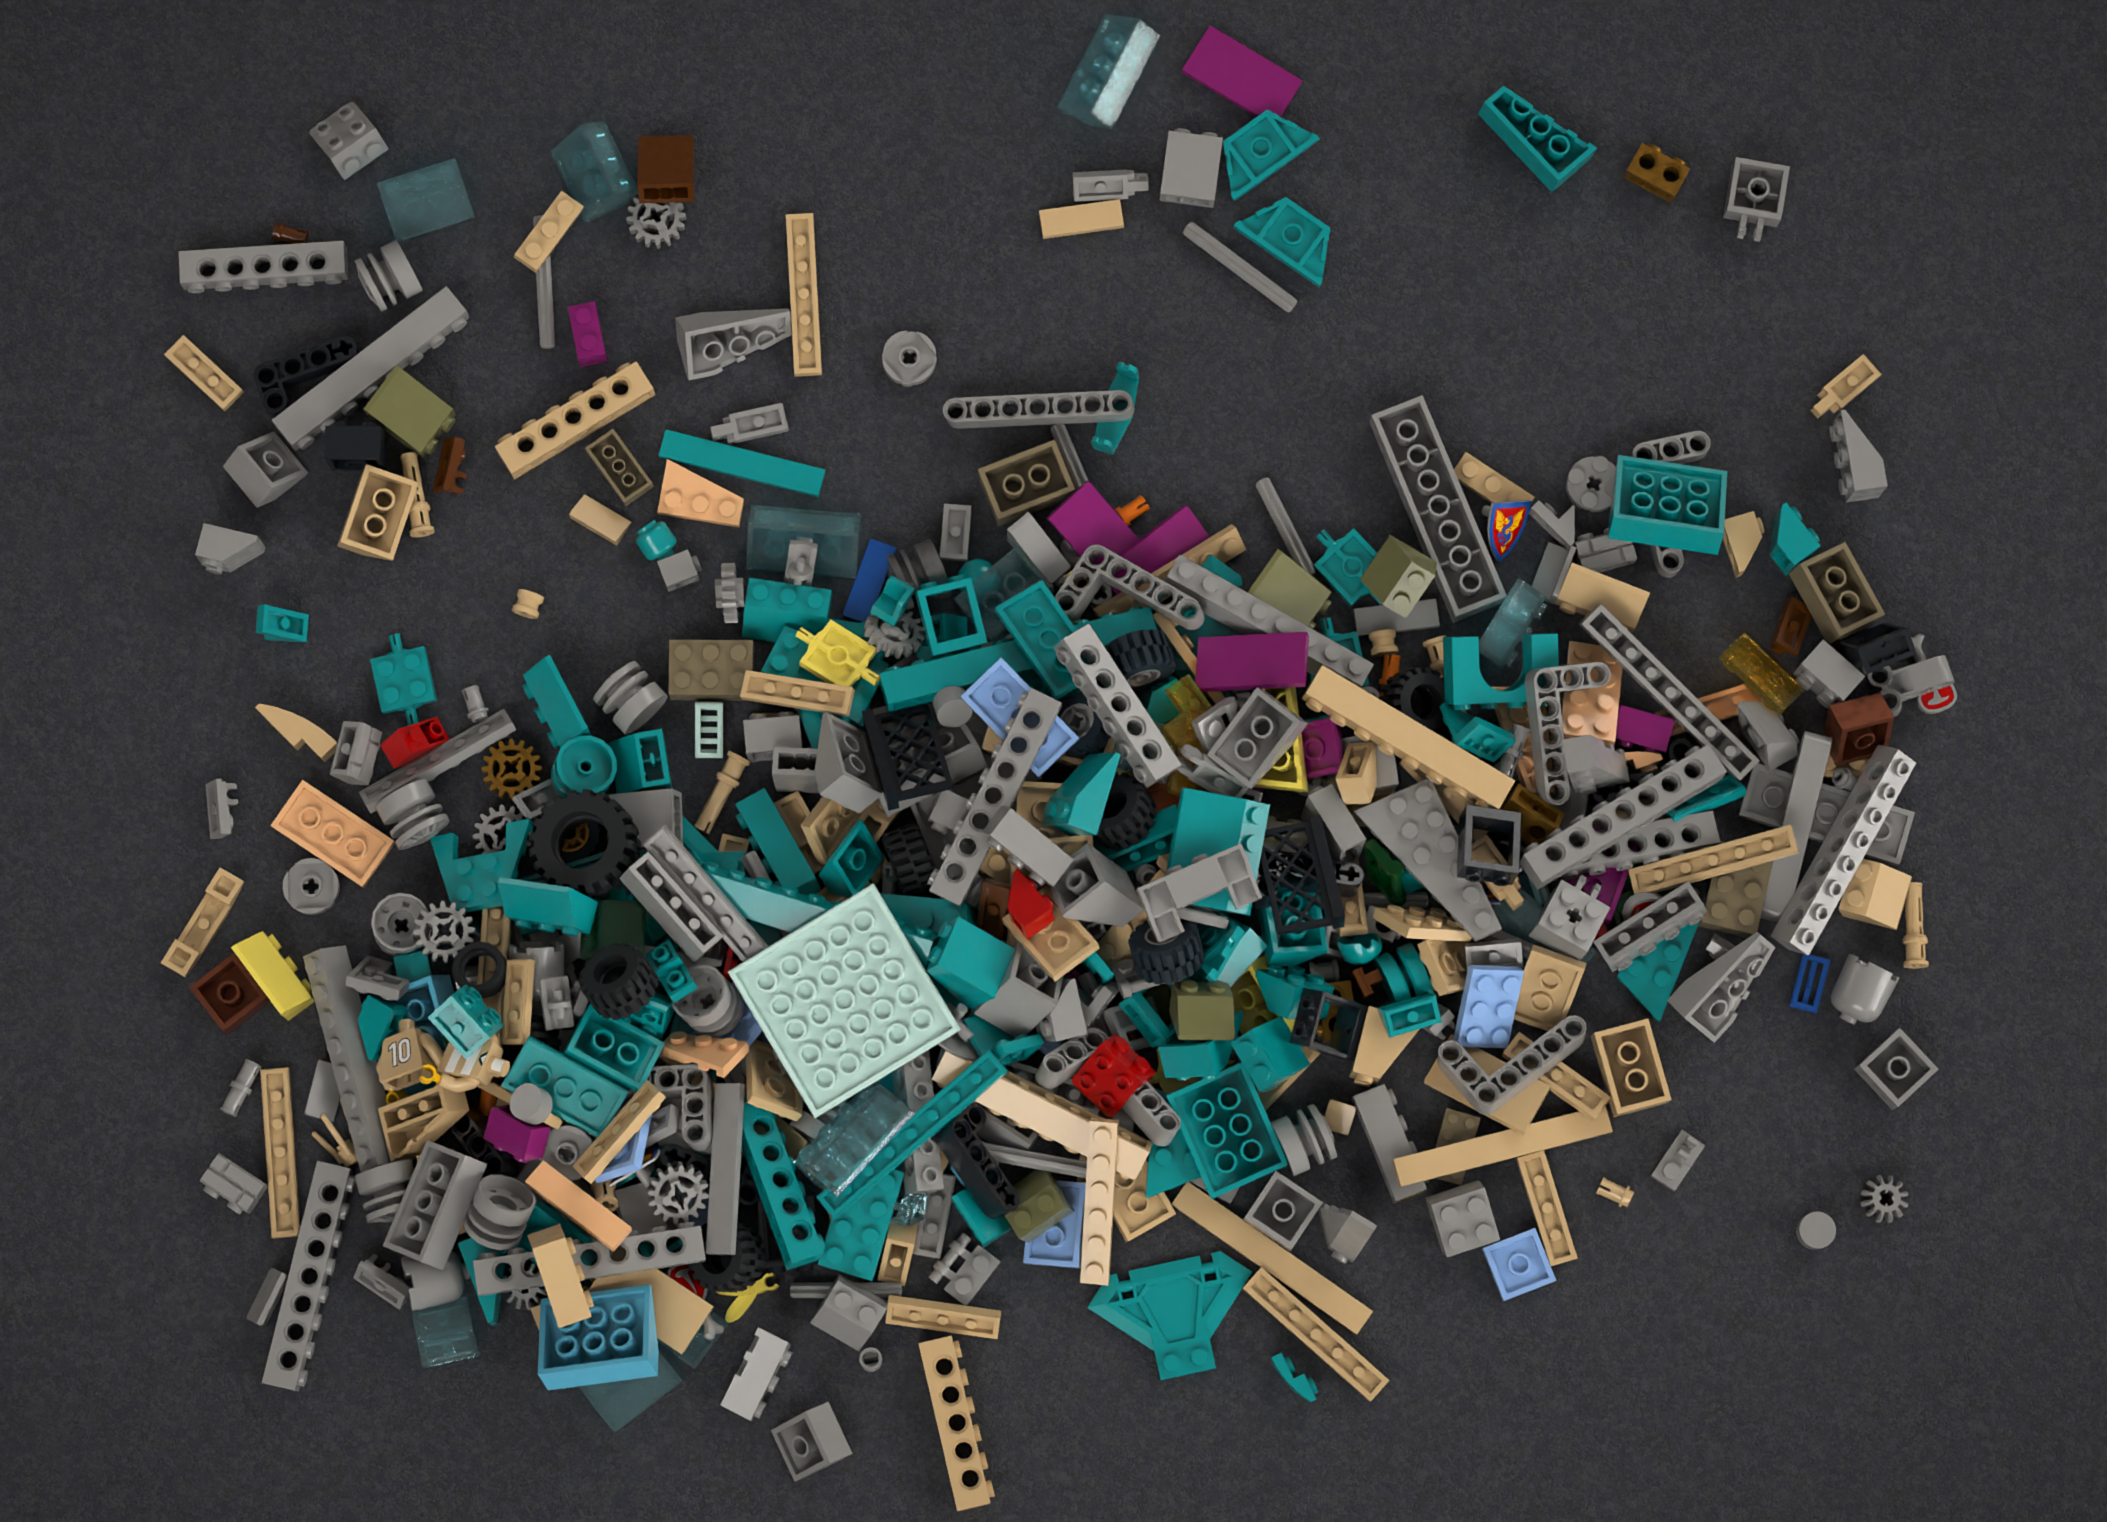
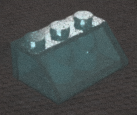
M605 121L581 124L550 151L573 199L584 206L580 214L585 223L624 206L638 194V188Z
M455 158L377 183L391 228L398 242L475 217Z
M1018 545L973 582L988 643L998 641L1008 632L995 613V607L1043 580L1052 594L1054 593V586ZM964 590L954 600L974 627Z
M1518 577L1479 640V656L1501 670L1505 664L1510 667L1518 655V652L1514 649L1519 641L1522 642V634H1531L1533 629L1529 625L1534 617L1539 620L1546 610L1547 605L1543 603L1546 597Z
M659 1350L658 1376L578 1387L607 1425L616 1433L683 1380Z

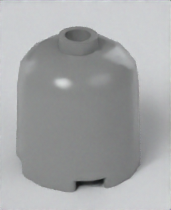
M547 940L519 942V948L515 944L508 945L509 960H535L532 1007H542L538 979L564 976V942L556 941V946H547Z
M1848 954L1832 990L1831 1003L1835 1009L1841 1012L1839 1018L1855 1025L1856 1021L1872 1022L1881 1014L1899 981V977L1893 976L1891 972L1871 962L1866 964L1859 960V957Z
M453 1250L449 1255L444 1270L408 1256L401 1257L405 1280L411 1279L412 1287L408 1288V1297L412 1311L453 1302L463 1295L465 1280L470 1279L466 1264L461 1263L459 1256Z

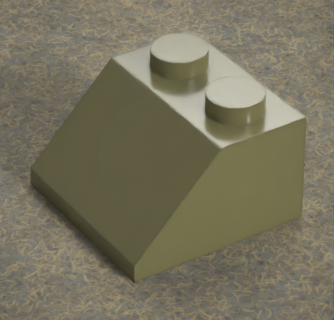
M1389 535L1360 577V580L1382 605L1407 618L1436 576L1437 562Z
M1184 980L1173 983L1169 1012L1178 1040H1234V1004L1229 983L1218 980L1210 982Z
M1036 1169L1013 1185L1019 1196V1207L1015 1211L1005 1214V1217L1020 1240L1031 1242L1075 1210L1052 1173Z

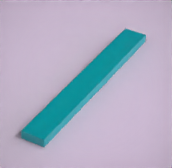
M991 1050L986 1051L816 1196V1198L833 1219H837L1006 1075L1008 1070Z

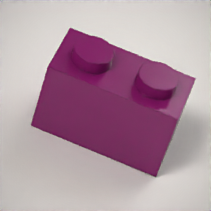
M595 301L569 306L568 311L580 367L608 362Z
M1621 705L1617 719L1616 745L1632 749L1633 744L1644 746L1643 752L1660 754V751L1666 752L1675 720Z
M510 1105L491 1107L483 1139L494 1144L493 1147L495 1149L507 1151L514 1155L513 1158L515 1160L528 1163L530 1160L543 1158L551 1126L543 1122L537 1125L528 1124L512 1114Z

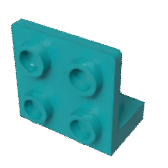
M1446 703L1440 706L1444 716L1443 722L1451 732L1453 744L1472 752L1478 758L1483 757L1495 762L1516 742L1514 734L1461 710H1454V707Z
M466 984L452 994L427 1018L465 1059H468L504 1025L501 1022L500 1015L481 1001L482 996L473 987L469 988Z
M978 1016L965 1018L962 1021L974 1034L970 1041L978 1056L981 1057L986 1051L991 1050L1003 1066L1028 1059L1044 1044L1040 1034L1032 1036L1022 1034L1015 1038Z

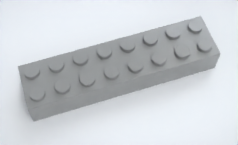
M1423 395L1372 414L1369 421L1423 553L1437 562L1434 579L1452 622H1457L1503 604L1507 595Z

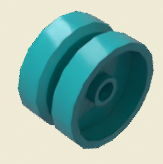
M591 735L572 738L560 748L551 768L552 784L556 792L563 798L568 797L567 792L576 790L579 794H582L583 789L593 790L595 794L598 792L605 794L612 784L617 771L616 757L611 747L602 739Z
M1408 942L1396 948L1397 962L1387 952L1373 959L1375 969L1379 968L1383 976L1381 984L1391 1004L1409 999L1411 994L1413 997L1426 993L1434 994L1428 972L1412 943Z

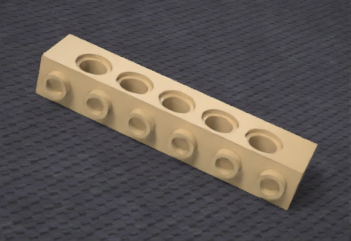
M637 361L633 364L628 362L621 365L613 376L608 379L606 376L598 379L592 384L593 388L586 392H576L569 398V402L561 407L559 405L551 407L545 412L546 416L537 421L532 419L526 422L521 427L522 430L516 434L509 433L498 440L499 444L495 446V449L513 479L515 480L655 396L654 388ZM618 385H626L628 387V391L624 395H616L614 393V389ZM595 399H602L605 401V404L601 409L595 410L590 407L591 402ZM572 413L581 415L580 421L575 424L568 423L567 417ZM548 427H554L558 430L557 434L552 438L543 436L544 430ZM525 441L534 443L532 450L529 452L519 450L520 445Z
M951 1335L918 1343L957 1512L991 1504L990 1498L995 1497L991 1480L985 1481L983 1473L984 1469H988L985 1452L979 1453L976 1443L982 1441L978 1424L972 1425L970 1414L975 1413L972 1396L966 1397L963 1387L969 1385L965 1368L959 1369L957 1358L962 1357L959 1340L953 1342ZM946 1359L952 1363L953 1369L948 1375H941L937 1372L936 1365L940 1360ZM948 1387H954L959 1392V1398L954 1403H947L943 1399V1392ZM954 1415H961L966 1421L965 1427L960 1431H954L949 1426V1420ZM960 1443H968L972 1447V1454L969 1458L961 1459L956 1455L955 1450ZM971 1470L978 1474L979 1480L975 1486L967 1487L963 1484L962 1476L966 1471Z

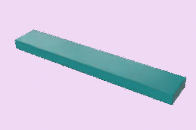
M665 430L659 452V458L818 498L826 472L825 469L670 430Z

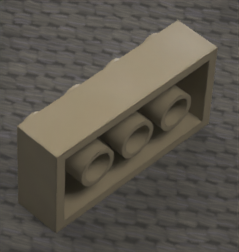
M614 429L585 448L589 457L625 506L654 487L649 477Z
M1446 1108L1435 1148L1474 1139L1480 1118ZM1465 1171L1434 1179L1455 1186H1461Z

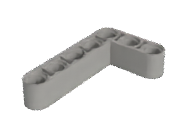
M1693 431L1640 443L1633 449L1630 457H1636L1637 453L1644 452L1649 456L1650 460L1685 464L1701 460L1708 452L1711 442L1705 432ZM1699 441L1703 445V450H1693L1690 442ZM1666 446L1673 447L1677 456H1666L1663 448ZM1650 545L1657 572L1666 578L1675 576L1684 563L1682 549ZM1663 558H1673L1676 562V567L1673 569L1667 568L1663 563Z
M1092 545L1085 550L1054 597L1061 608L1068 602L1074 603L1070 610L1064 612L1071 622H1075L1082 616L1102 584L1106 582L1185 629H1198L1204 622V613L1197 600L1101 545ZM1104 557L1101 564H1092L1095 558ZM1118 571H1127L1124 577L1115 578ZM1089 580L1085 587H1077L1080 581ZM1141 584H1150L1147 590L1138 591ZM1165 597H1173V600L1169 604H1161V601ZM1188 610H1196V614L1193 617H1184Z
M1602 662L1535 668L1530 670L1525 677L1537 795L1548 804H1563L1570 795L1568 770L1562 743L1564 732L1559 692L1606 685L1611 673L1608 666ZM1593 667L1598 672V678L1595 682L1590 678V671ZM1567 670L1571 673L1572 680L1569 685H1567L1563 679L1564 674ZM1540 674H1543L1545 677V685L1542 688L1537 683V678ZM1543 702H1546L1548 705V713L1545 716L1540 711V706ZM1547 729L1552 735L1548 744L1543 739V734ZM1550 757L1555 763L1551 772L1546 767V762ZM1552 785H1555L1558 791L1554 799L1549 795Z
M1576 1015L1566 1017L1490 1076L1484 1072L1461 1044L1453 1040L1445 1041L1439 1046L1438 1067L1477 1112L1483 1115H1490L1578 1049L1585 1040L1586 1023L1584 1019ZM1574 1028L1577 1029L1580 1032V1034L1577 1036L1569 1035L1566 1032V1030ZM1554 1045L1558 1048V1051L1548 1052L1545 1046ZM1447 1053H1452L1457 1056V1059L1449 1061L1443 1056ZM1531 1061L1534 1062L1537 1065V1067L1534 1069H1528L1523 1065V1063ZM1472 1074L1476 1079L1468 1082L1462 1079V1075ZM1511 1078L1515 1081V1084L1508 1086L1503 1084L1501 1080ZM1488 1094L1494 1100L1484 1102L1480 1099V1096Z
M1091 1027L1086 1029L1087 1034L1074 1037L1049 1052L1043 1058L1036 1071L1035 1079L1037 1083L1043 1088L1052 1089L1070 1079L1079 1071L1099 1045L1109 1037L1101 1029ZM1148 1081L1139 1087L1122 1107L1144 1134L1158 1146L1169 1145L1180 1128L1181 1120Z
M697 1064L653 1067L647 1080L655 1085L666 1098L682 1097V1136L684 1140L696 1151L706 1150L712 1143L713 1135L712 1078L706 1071L698 1069ZM696 1075H703V1080L700 1084L691 1085V1081ZM668 1077H675L673 1085L670 1087L663 1086L664 1081ZM629 1089L624 1101L631 1099L637 1091ZM702 1102L703 1108L701 1111L692 1113L693 1105ZM703 1130V1136L699 1140H691L692 1134L695 1131Z

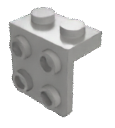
M349 102L328 118L319 122L309 132L344 180L389 149L377 129L354 102Z

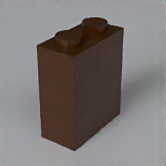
M693 135L638 137L637 186L639 204L694 202L695 150Z

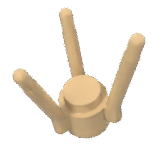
M321 1114L322 1121L339 1144L336 1147L338 1152L316 1131L312 1132V1136L336 1159L339 1165L343 1163L348 1168L358 1162L352 1140L348 1139L344 1142L327 1116Z

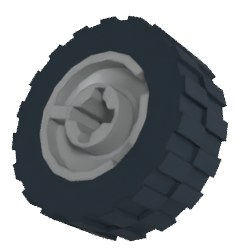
M1076 693L1074 696H1068L1067 699L1061 701L1062 707L1057 716L1079 737V740L1066 753L1076 758L1097 754L1102 747L1107 745V741L1111 736L1105 732L1102 721L1096 712L1090 709L1084 694Z

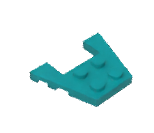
M530 819L506 823V849L498 852L458 859L457 835L449 833L431 838V844L450 903H456V911L465 908L466 912L503 906L498 879L499 877L517 879L519 874L517 867L521 856L525 855L527 849L525 842L528 833L533 831V822Z

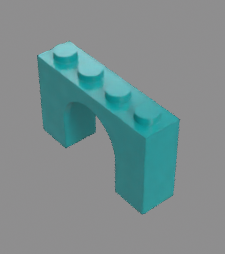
M1522 634L1523 667L1521 674L1512 686L1500 691L1490 687L1481 675L1478 636L1443 637L1445 703L1454 705V710L1471 709V704H1481V709L1497 708V703H1507V708L1524 707V702H1527L1525 688L1527 673L1535 668L1559 666L1558 634ZM1540 674L1537 678L1540 688L1545 685L1543 674ZM1543 702L1540 707H1545L1548 705L1546 702Z

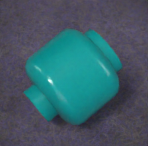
M654 519L637 531L636 544L648 560L652 561L657 558L662 560L674 554L672 548L676 545L677 539L665 522H656Z

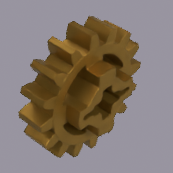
M513 739L509 740V745L507 746L502 741H499L500 748L496 750L490 747L489 750L492 756H484L483 758L488 766L481 767V771L488 774L483 780L485 784L493 783L489 788L490 791L493 793L499 789V797L502 799L508 793L512 800L516 793L520 794L526 789L532 788L533 781L541 782L540 777L536 775V773L543 771L542 766L536 765L541 760L540 756H532L535 749L532 746L525 749V742L523 740L520 741L518 746L515 745ZM508 752H518L515 756L505 755ZM529 761L530 774L527 777L525 774V766L528 764L527 762ZM497 762L500 765V772L495 778L494 766ZM507 766H516L518 772L516 774L508 773ZM509 783H519V784H520L519 786H516V787H507V785H508Z

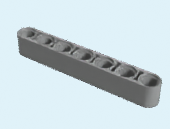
M1121 390L961 397L949 399L943 406V414L948 424L957 429L1117 422L1130 419L1135 410L1131 396ZM1118 401L1128 402V406L1122 411L1115 410L1114 406ZM1092 402L1101 404L1096 412L1087 411V406ZM1070 403L1073 405L1069 413L1059 412L1063 404ZM1036 405L1046 406L1043 413L1039 415L1032 413V409ZM1009 406L1018 407L1017 413L1012 416L1005 415V410ZM982 407H989L991 409L986 417L977 416L979 409ZM954 409H963V414L959 418L950 417Z
M1804 731L1780 827L1787 825L1793 827L1799 854L1773 861L1760 919L1778 923L1795 893L1830 753L1832 737Z

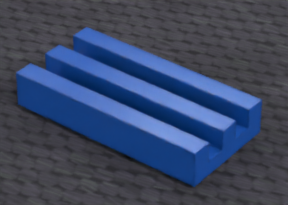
M1802 954L1788 1007L1809 1011L1812 1014L1817 1013L1830 959L1809 954V956ZM1807 960H1811L1809 974L1800 1003L1797 1002L1801 983ZM1821 963L1822 968L1812 1006L1807 1005L1817 964Z

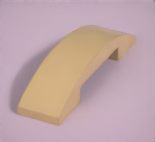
M222 868L218 869L205 890L206 895L178 940H174L161 961L162 965L183 977L190 973L231 910L244 884L243 880Z

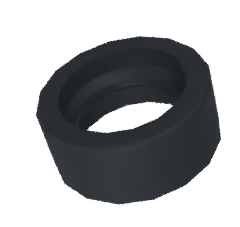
M480 941L471 943L462 948L454 958L452 965L453 978L460 988L465 984L469 988H475L482 996V999L492 997L501 991L505 985L507 961L499 949L492 944ZM490 956L496 962V970L491 979L478 985L469 983L465 978V971L469 963L477 957Z

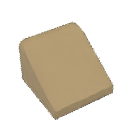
M1330 1099L1324 1117L1331 1131L1348 1136L1357 1107Z

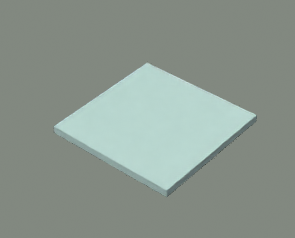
M875 884L869 885L728 971L814 1118L819 1117L961 1030Z

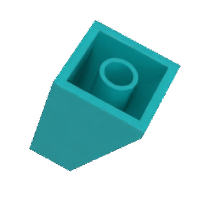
M959 916L949 922L946 921L938 932L940 939L937 946H934L929 953L928 961L930 963L926 972L967 1008L973 1009L995 998L1015 949Z
M1282 1016L1249 1030L1230 1043L1259 1092H1269L1310 1065L1301 1047L1289 1043L1292 1032Z

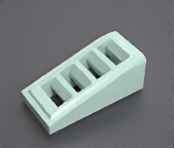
M695 701V758H723V701ZM701 710H717V715H701ZM701 721H717V727H701ZM701 733H717V738H701ZM701 744H717V749H701Z

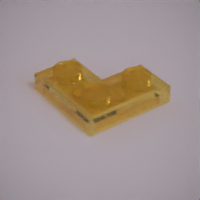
M1189 674L1165 690V693L1180 715L1161 727L1160 730L1175 751H1178L1184 744H1188L1197 737L1191 722L1212 707Z

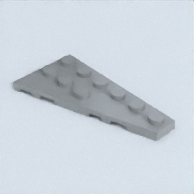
M1429 779L1423 780L1353 812L1371 830V833L1391 851V854L1403 864L1408 872L1432 894V897L1452 915V918L1475 942L1501 931L1502 927L1480 881L1470 882L1465 878L1457 877L1458 835L1432 781Z

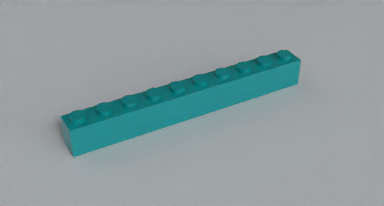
M1142 606L1132 607L1126 613L1118 615L1116 613H1107L1097 620L1089 621L1083 619L1073 624L1077 630L1090 624L1103 646L1130 632L1147 629L1157 630L1151 608H1143ZM1007 639L994 642L992 646L984 648L974 646L965 650L964 653L956 655L954 653H946L939 656L936 660L927 662V660L922 659L913 662L908 667L900 668L899 666L887 668L883 673H880V684L887 710L890 712L924 703H932L934 696L940 690L949 686H958L966 691L1000 658L1023 680L1039 675L1015 640L1008 642Z
M698 862L744 918L791 933L841 903L839 901L835 903L825 901V897L819 894L810 893L805 895L798 893L799 890L792 886L772 885L771 880L756 877L752 879L746 877L745 873L739 870L730 869L726 871L719 869V865L713 862ZM895 918L925 970H927L930 963L928 961L929 953L937 945L939 936L933 934L930 928L924 926L910 927L905 925V921Z

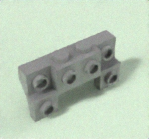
M1241 843L1210 857L1206 853L1191 859L1192 865L1183 869L1180 864L1165 871L1167 876L1136 889L1157 943L1185 932L1177 910L1218 892L1227 890L1235 910L1262 898L1248 857Z

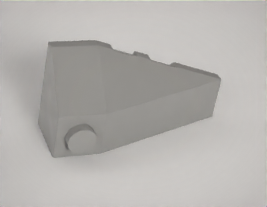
M789 309L700 312L675 317L677 343L688 380L716 375L723 371V367L734 361L739 363L746 359V355L757 349L764 350L792 335Z
M1756 932L1686 979L1667 1001L1687 1021L1715 1043L1734 1022L1738 1015L1735 1012L1742 999H1747L1750 993L1748 990L1753 978L1760 976L1775 947L1760 933Z
M1322 1203L1318 1211L1327 1247L1333 1251L1331 1256L1343 1264H1346L1347 1260L1353 1263L1377 1225L1352 1210L1339 1209L1333 1205L1330 1207L1326 1203Z

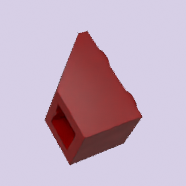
M434 717L396 730L380 746L395 769L412 762L450 740L439 719Z
M1017 869L1013 872L1007 908L1011 921L1028 940L1055 921L1052 911L1055 907L1046 894L1042 896L1036 890L1038 887L1035 881L1028 877L1029 875L1024 876Z

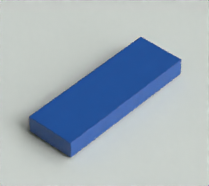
M870 538L842 614L844 618L859 623L867 620L872 606L881 594L888 574L886 556L892 553L895 555L896 547Z

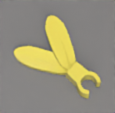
M765 1274L762 1279L757 1280L753 1286H747V1290L717 1292L720 1295L738 1296L726 1312V1322L732 1323L738 1320L750 1307L757 1294L768 1290H776L779 1287L778 1284H774L772 1287H768L766 1284V1280L769 1277H774L775 1274Z

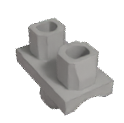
M797 537L796 540H790L784 583L812 586L818 544L813 543V539Z
M568 976L538 979L545 1030L574 1027Z

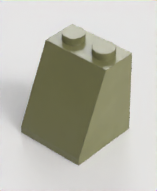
M397 365L364 407L370 422L377 423V426H381L384 432L411 451L416 452L423 459L427 453L431 455L436 450L441 434L443 432L447 433L456 421L454 418L456 414L452 407Z
M1277 549L1247 592L1311 629H1314L1316 626L1313 621L1318 613L1324 615L1332 603L1328 600L1331 591L1279 549Z

